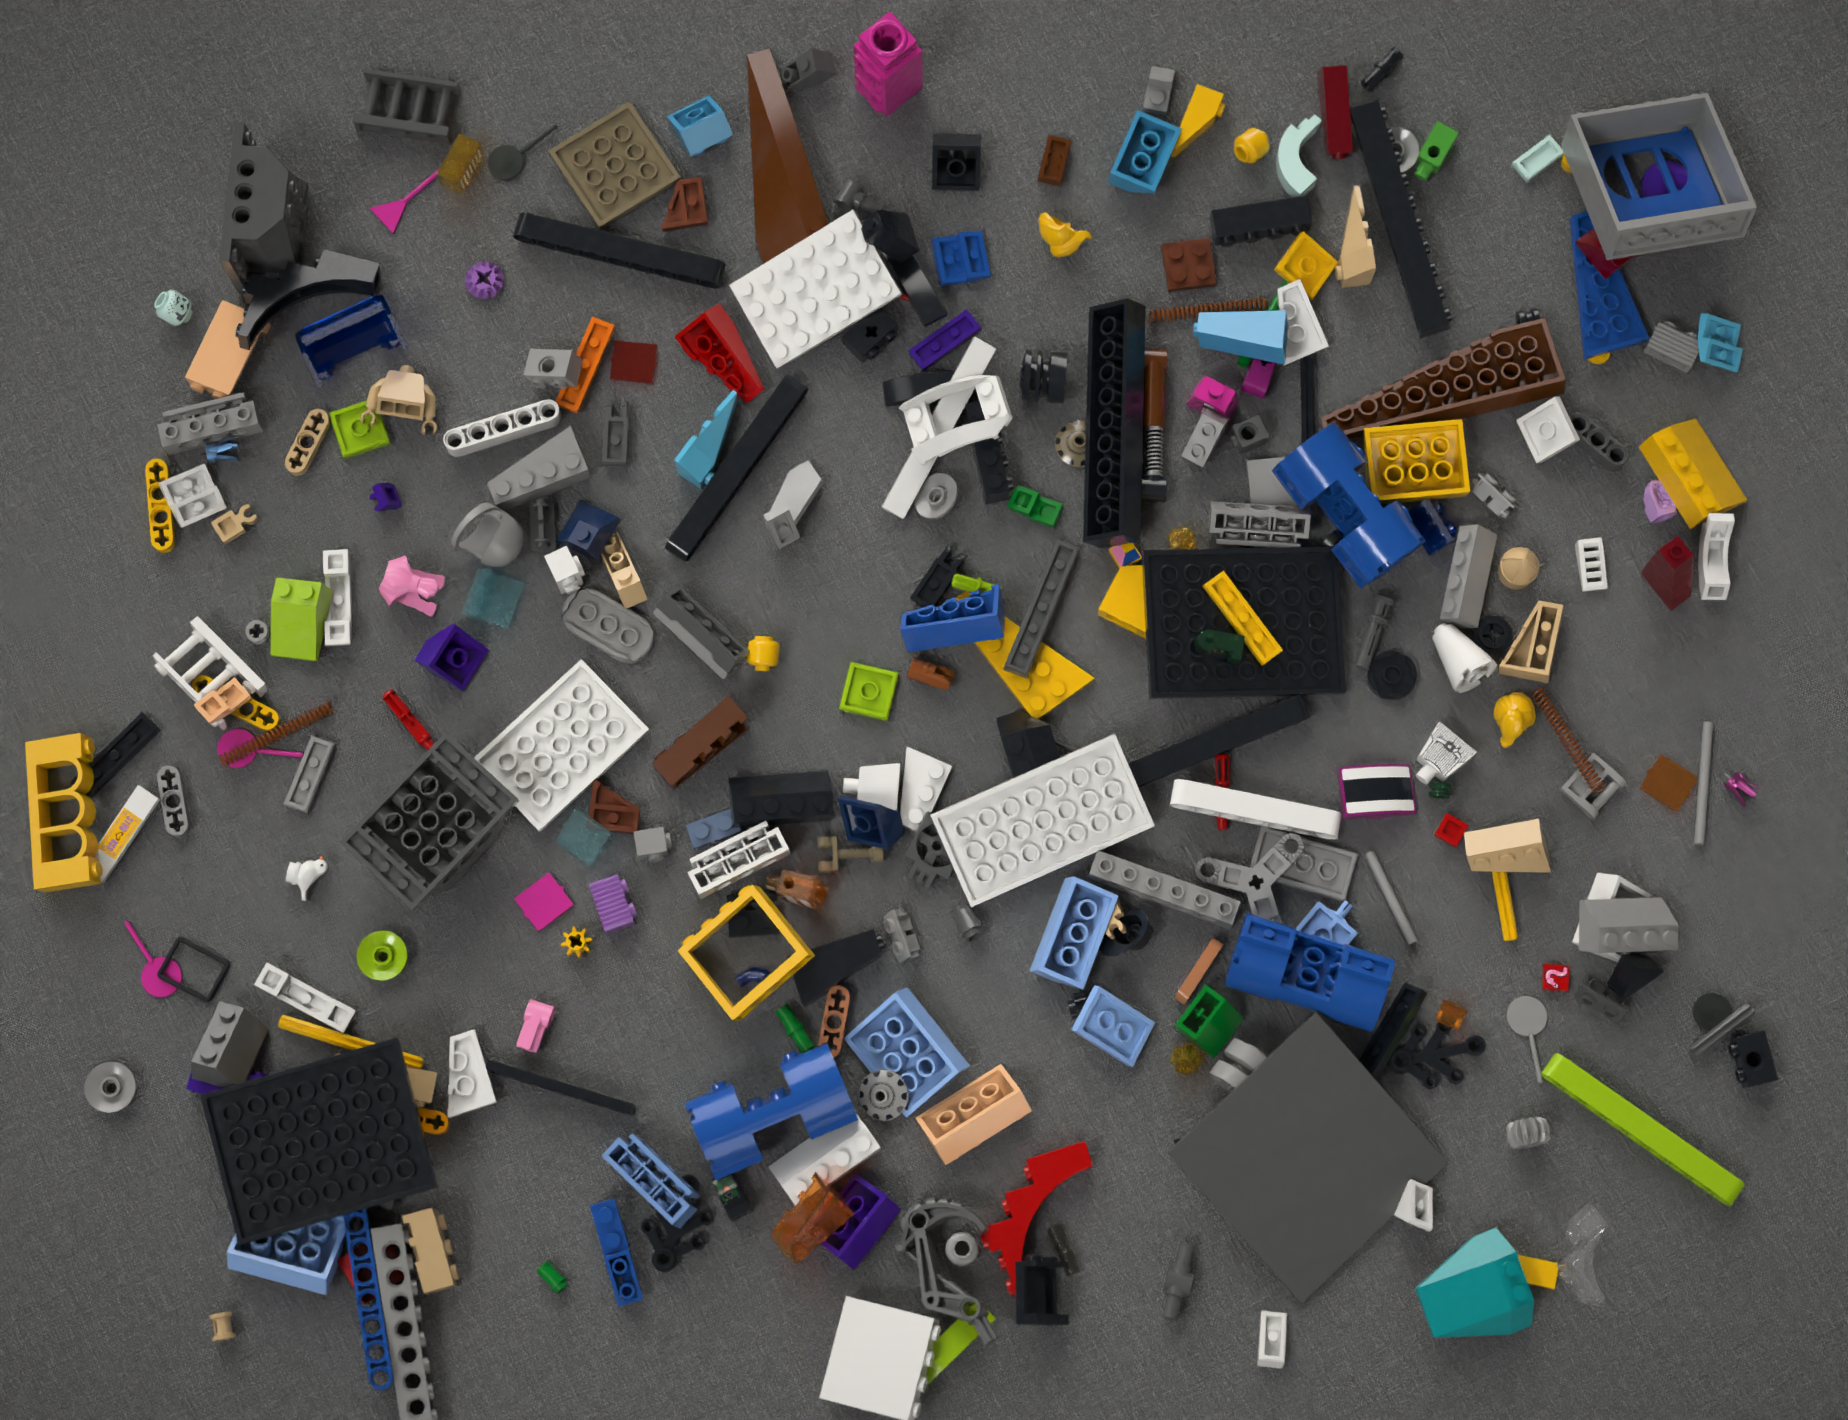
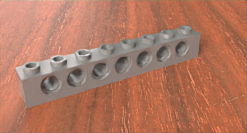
M402 1224L371 1229L400 1420H438L436 1409L431 1410L429 1399H434L432 1383H426L425 1373H430L428 1357L423 1358L421 1347H426L424 1331L418 1332L417 1322L422 1321L420 1305L414 1306L413 1296L418 1295L416 1280H410L409 1270H413L414 1266L412 1254L406 1255L405 1244H410L408 1228L402 1229ZM391 1244L397 1245L401 1251L399 1257L393 1260L385 1255L386 1248ZM394 1270L402 1271L405 1276L403 1283L400 1285H393L389 1281V1275ZM397 1296H405L408 1299L409 1304L404 1311H397L393 1306V1301ZM406 1321L412 1325L413 1331L408 1337H402L397 1332V1327L401 1322ZM407 1347L413 1348L417 1353L416 1359L411 1363H406L401 1358L402 1351ZM411 1373L417 1374L421 1379L420 1385L415 1389L408 1388L405 1384L406 1377ZM416 1399L421 1400L425 1405L424 1411L419 1415L412 1414L409 1410L410 1403Z

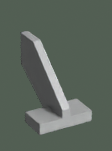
M809 460L788 472L771 510L763 515L765 524L778 549L800 538L796 524L823 484Z

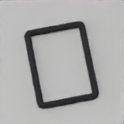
M179 937L175 940L157 976L159 979L204 1002H209L229 969L230 963L220 956ZM180 942L224 964L207 997L162 975Z

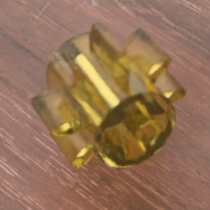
M1181 526L1179 530L1173 527L1166 539L1170 542L1168 545L1170 550L1195 549L1198 543L1194 540L1196 534L1185 526Z
M1187 1043L1180 1047L1175 1046L1174 1054H1171L1170 1064H1176L1175 1072L1186 1076L1193 1073V1071L1198 1072L1199 1065L1202 1064L1203 1059L1202 1055H1197L1198 1047Z

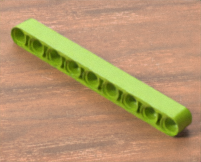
M1554 1053L1541 1072L1542 1077L1721 1203L1731 1207L1744 1188L1745 1184L1736 1176L1564 1056Z

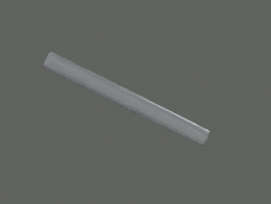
M1374 850L1366 853V859L1408 945L1417 942Z

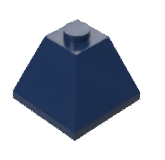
M580 500L556 542L597 561L621 519Z
M844 796L838 798L848 841L888 849L905 834L899 812L862 800Z

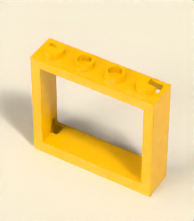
M756 885L744 887L738 893L739 897L735 901L723 905L719 910L720 914L714 919L706 920L700 927L702 930L695 936L694 934L688 936L682 942L683 946L678 950L732 1021H741L815 956L762 888ZM755 899L796 952L734 1006L692 952L751 900Z

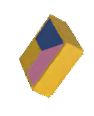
M1133 543L1117 545L1108 549L1109 554L1119 569L1121 566H1132L1142 560L1140 553Z

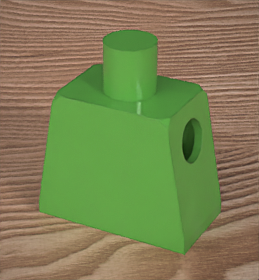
M1437 121L1418 154L1416 163L1419 166L1414 173L1417 178L1427 181L1431 172L1438 174L1456 144L1459 132Z

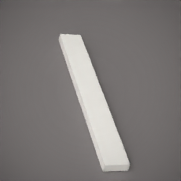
M974 337L950 381L968 376L982 375L996 348ZM975 388L962 390L940 398L932 413L938 435L953 429ZM912 451L881 508L904 519L938 456L928 460V464L923 466Z

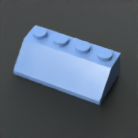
M1074 876L1065 878L1030 972L1051 981L1083 990L1118 895Z

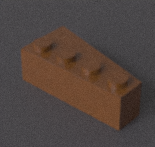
M728 695L686 734L678 737L674 741L673 746L667 751L666 749L661 751L654 758V769L674 791L750 729L747 716Z

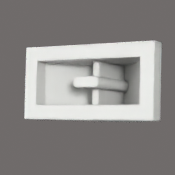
M1410 1179L1394 1215L1430 1232L1433 1229V1188Z

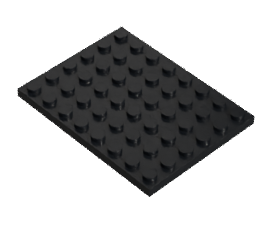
M1333 547L1143 550L1141 553L1149 699L1297 696L1299 694H1302V696L1344 695L1346 693L1339 570L1338 558L1331 551ZM1223 570L1283 649L1282 652L1263 666L1203 588L1204 584ZM1200 647L1203 649L1201 653L1198 652V648L1200 649Z
M397 1037L200 1095L238 1245L247 1244L438 1188L402 1048Z

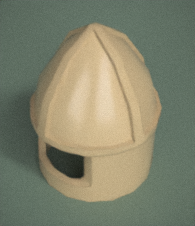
M1511 548L1501 558L1498 567L1500 581L1510 589L1518 590L1527 587L1535 580L1539 573L1540 565L1538 558L1529 548Z

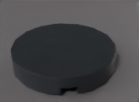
M1385 651L1377 655L1372 660L1367 671L1368 685L1373 693L1382 699L1390 701L1399 700L1407 696L1414 688L1417 679L1416 667L1412 660L1397 651Z

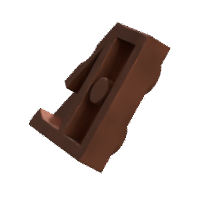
M702 177L678 180L674 189V196L668 206L667 216L661 225L662 231L668 232L709 225Z
M593 781L587 828L589 830L634 834V831H638L640 808L604 787L600 782Z

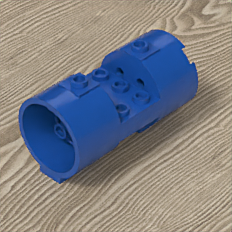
M1335 422L1296 448L1285 459L1280 461L1272 469V472L1301 510L1317 502L1343 537L1331 551L1361 589L1399 564L1409 553H1413L1424 544L1426 540L1411 522L1412 519L1408 510L1398 501L1389 504L1385 508L1381 506L1378 496L1371 493L1366 486L1364 478L1356 473L1367 462L1364 452L1348 439Z
M1247 913L1235 950L1233 951L1225 979V986L1271 1001L1279 999L1320 1012L1322 1017L1372 1032L1391 982L1395 962L1394 959L1348 944L1342 945L1297 931L1294 927Z
M827 1043L804 1053L798 1054L795 1050L783 1055V1061L779 1063L790 1089L785 1091L784 1087L778 1088L770 1092L771 1097L761 1100L760 1097L746 1102L747 1107L743 1108L732 1082L727 1084L723 1080L712 1085V1090L707 1094L684 1103L687 1112H693L694 1114L690 1116L691 1123L706 1160H713L710 1163V1168L715 1180L763 1161L753 1133L792 1116L801 1114L811 1140L858 1120Z

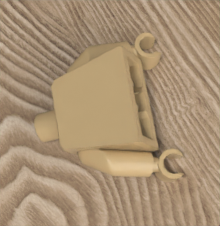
M404 365L400 367V371L390 370L385 378H381L371 386L366 402L367 411L363 412L360 417L363 425L365 418L369 416L372 417L371 427L375 426L374 410L377 409V414L423 420L424 416L426 418L421 427L422 434L425 435V426L427 425L433 428V435L435 434L437 426L433 421V417H435L436 398L430 387L424 384L423 376L414 373L413 367Z

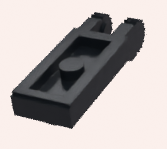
M948 544L940 557L935 559L911 595L910 600L922 608L932 604L936 606L952 582L954 575L957 574V570L965 560L966 555L961 552L956 557L953 565H948L945 561L953 551V546Z

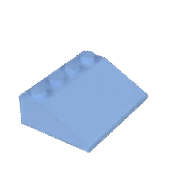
M908 987L895 992L844 1038L871 1073L877 1070H890L902 1077L909 1093L907 1106L902 1112L906 1118L970 1067Z
M343 1216L243 1245H238L235 1234L227 1251L228 1269L327 1295L338 1266L337 1261L340 1259L346 1240Z

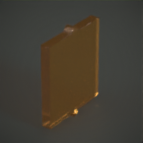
M1660 754L1653 767L1647 770L1648 774L1639 789L1677 812L1684 799L1690 796L1689 792L1698 777Z

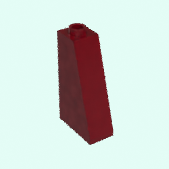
M1347 65L1326 66L1317 71L1325 156H1332V160L1347 159L1346 155L1353 152Z
M1679 536L1661 547L1640 572L1670 611L1690 598L1692 591L1694 555Z

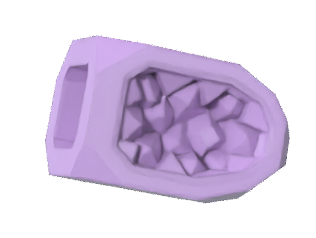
M1660 480L1649 482L1645 488L1643 498L1646 506L1644 511L1650 523L1657 524L1672 518L1677 513V508Z

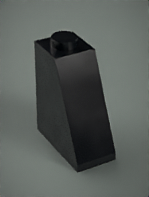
M876 210L861 222V231L865 242L873 245L876 249L901 264L920 251L909 216L906 213Z

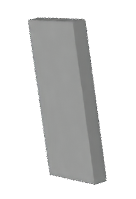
M1261 826L1249 867L1253 868L1288 833ZM1302 838L1305 844L1303 853L1275 883L1344 902L1358 854ZM1288 839L1284 847L1288 853H1295L1299 845L1295 839Z

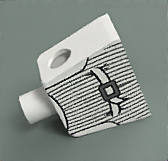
M1439 722L1416 759L1423 765L1416 774V777L1426 785L1434 776L1444 782L1470 761L1476 751L1444 724Z

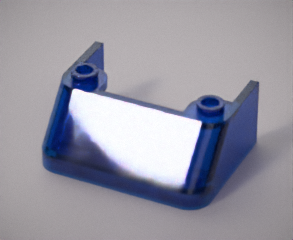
M383 295L368 298L306 326L295 334L301 354L318 389L323 387L321 380H326L334 375L333 372L336 370V364L378 345L381 348L391 350L398 347L401 343L404 350L408 348Z

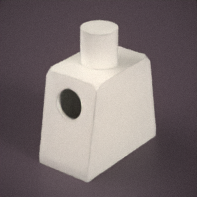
M900 764L860 767L859 779L844 778L843 793L858 794L857 800L879 804L897 811Z

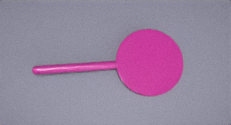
M232 729L220 738L217 747L218 755L221 754L225 758L224 752L229 755L228 751L231 750L233 752V747L238 751V745L243 749L242 743H245L247 746V741L252 744L251 739L255 741L256 739L250 732L244 729ZM256 747V753L253 750L252 755L247 752L248 756L245 757L243 755V759H240L238 756L239 761L237 762L234 759V764L229 761V767H245L254 760L257 753L303 757L304 754L301 752L264 748L258 750Z
M125 921L124 925L148 960L141 974L144 989L155 997H167L173 994L178 988L159 979L157 976L166 957L152 959L131 924ZM171 959L162 975L181 984V969Z

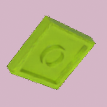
M367 400L329 413L344 459L391 444L382 415L376 413L377 409L374 410L375 426L371 427L372 417L369 416L365 418L364 425L362 424L360 417L363 412L367 411Z
M850 662L839 711L888 721L899 673Z

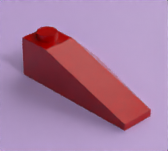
M720 303L702 313L674 336L691 359L701 362L707 367V372L711 375L716 374L724 381L728 389L736 391L738 397L746 403L765 390L734 322Z

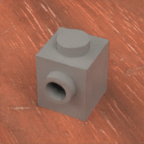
M664 827L634 831L639 860L649 859V862L663 860L664 856L669 855L668 848H672L670 833H665Z

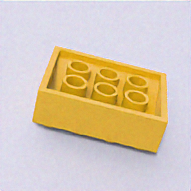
M1696 418L1662 429L1652 434L1639 446V449L1661 481L1690 530L1705 523L1709 513L1723 514L1747 501V498Z
M1462 419L1364 428V450L1367 460L1365 463L1366 486L1371 493L1378 496L1381 504H1391L1395 501L1403 503L1466 497L1470 493Z

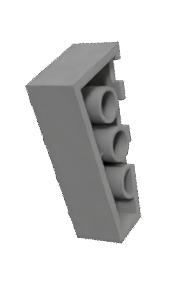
M569 426L487 484L496 507L505 511L591 477L573 430Z

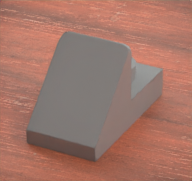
M1151 66L1143 112L1166 116L1175 70Z

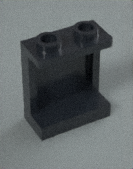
M1026 1256V1261H1015L1016 1325H1069V1315L1057 1314L1056 1269L1067 1268V1262H1058V1257H1042L1041 1261V1256Z

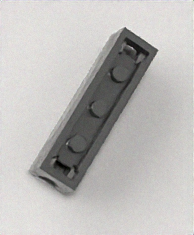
M679 585L663 596L653 612L664 625L723 680L739 669L750 652Z

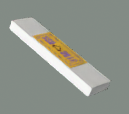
M140 785L131 794L98 844V852L95 858L99 859L102 865V883H105L161 800Z

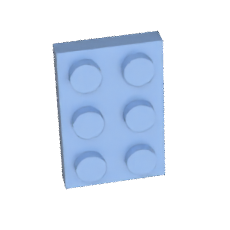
M1094 985L1072 1031L1123 1064L1133 1067L1155 1022L1100 986Z

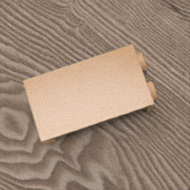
M222 300L185 376L190 384V388L199 393L204 391L212 393V397L215 399L234 395L232 392L261 332L268 333L271 326L268 322L257 335L250 350L242 349L236 337V329L239 323H243L244 309Z

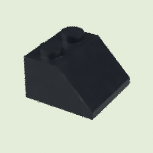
M933 134L932 190L980 191L981 135Z

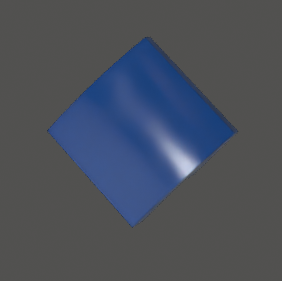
M982 231L959 232L957 236L932 239L931 244L940 286L968 283L991 276Z

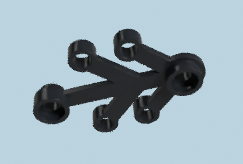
M1441 1019L1436 1023V1030L1423 1051L1412 1054L1418 1041L1427 1035L1426 1027L1422 1024H1416L1411 1029V1036L1403 1049L1394 1050L1388 1061V1066L1396 1074L1408 1072L1422 1081L1426 1089L1432 1090L1439 1084L1438 1077L1435 1074H1427L1415 1065L1425 1062L1445 1075L1451 1084L1456 1085L1463 1080V1072L1460 1069L1450 1067L1440 1059L1466 1053L1473 1057L1479 1056L1486 1049L1485 1040L1478 1035H1473L1465 1043L1436 1049L1444 1035L1448 1034L1452 1029L1449 1020ZM1440 1023H1446L1448 1030L1441 1031L1439 1028ZM1415 1028H1421L1423 1036H1417ZM1471 1042L1478 1044L1477 1051L1470 1049ZM1396 1058H1403L1404 1066H1398ZM1452 1072H1457L1460 1075L1458 1081H1454L1451 1078ZM1428 1077H1432L1435 1080L1434 1086L1427 1084L1426 1079Z
M690 1174L684 1175L682 1178L686 1182H694L693 1189L698 1192L700 1187L698 1179ZM650 1204L651 1208L656 1211L667 1233L663 1245L656 1232L657 1224L654 1220L645 1219L641 1224V1230L647 1234L655 1250L652 1255V1264L658 1271L669 1272L675 1268L679 1257L693 1250L699 1251L704 1248L705 1239L701 1235H694L690 1238L689 1242L676 1248L674 1247L677 1238L702 1225L709 1226L714 1219L710 1211H701L698 1216L687 1221L681 1228L673 1226ZM704 1213L710 1215V1220L707 1223L701 1221V1216ZM647 1222H652L654 1225L653 1230L650 1232L644 1229V1225ZM695 1238H701L702 1245L700 1247L693 1246ZM664 1254L670 1257L667 1264L660 1262V1258Z

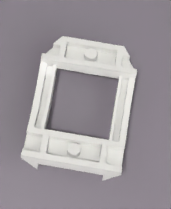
M990 375L968 376L940 384L904 402L899 407L904 412L914 448L911 450L923 466L928 464V460L936 456L941 457L965 445L985 439L999 438L998 433L1003 426L1007 427L1012 420L1001 380L998 376ZM975 388L985 420L962 425L938 435L929 404L952 393Z

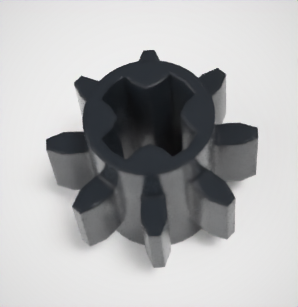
M1084 991L1073 993L1074 1000L1068 1001L1072 1019L1078 1018L1089 997L1086 996Z

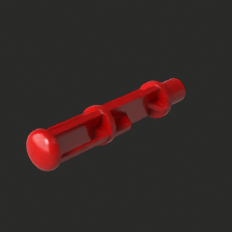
M394 690L384 693L382 700L389 706L418 744L424 746L428 751L434 744L432 736Z
M1224 753L1215 755V786L1229 789L1230 757ZM1217 760H1220V780H1217ZM1225 760H1227L1228 781L1225 780ZM1215 816L1218 830H1228L1227 820L1229 819Z

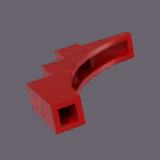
M1085 1141L1026 1159L1027 1166L1023 1167L1026 1180H1032L1033 1184L1005 1193V1200H1001L1005 1215L1010 1214L1011 1219L988 1225L989 1231L980 1234L983 1248H989L990 1254L1001 1251L1002 1255L997 1256L1001 1270H1007L1009 1280L1005 1281L1009 1296L1014 1295L1015 1299V1261H1022L1025 1235L1032 1217L1044 1199L1057 1186L1073 1175L1092 1168L1093 1164Z

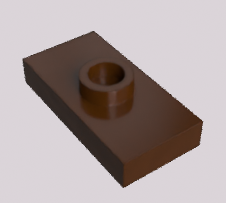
M1048 135L1037 182L1061 187L1072 142L1071 139Z

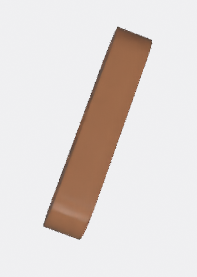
M1212 938L1175 995V1000L1185 1005L1224 945L1223 943Z
M834 986L828 991L818 1047L826 1043L828 1044L829 1035L824 1036L825 1031L833 1035L840 1034L839 1038L834 1037L833 1045L837 1047L836 1050L831 1051L833 1058L838 1057L841 1052L850 1003V994L843 986ZM837 991H841L842 996L846 997L845 1000L840 1001L839 1010L844 1009V1013L836 1010L828 1011L829 1007L835 1008V999L831 997L836 995ZM833 1015L838 1016L842 1021L841 1026L835 1030L827 1026L828 1018Z

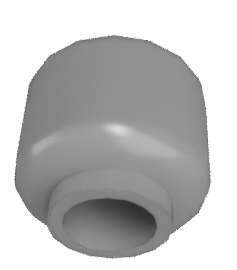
M958 1232L952 1235L947 1240L945 1246L948 1260L960 1267L973 1263L979 1252L976 1239L971 1234L965 1232Z

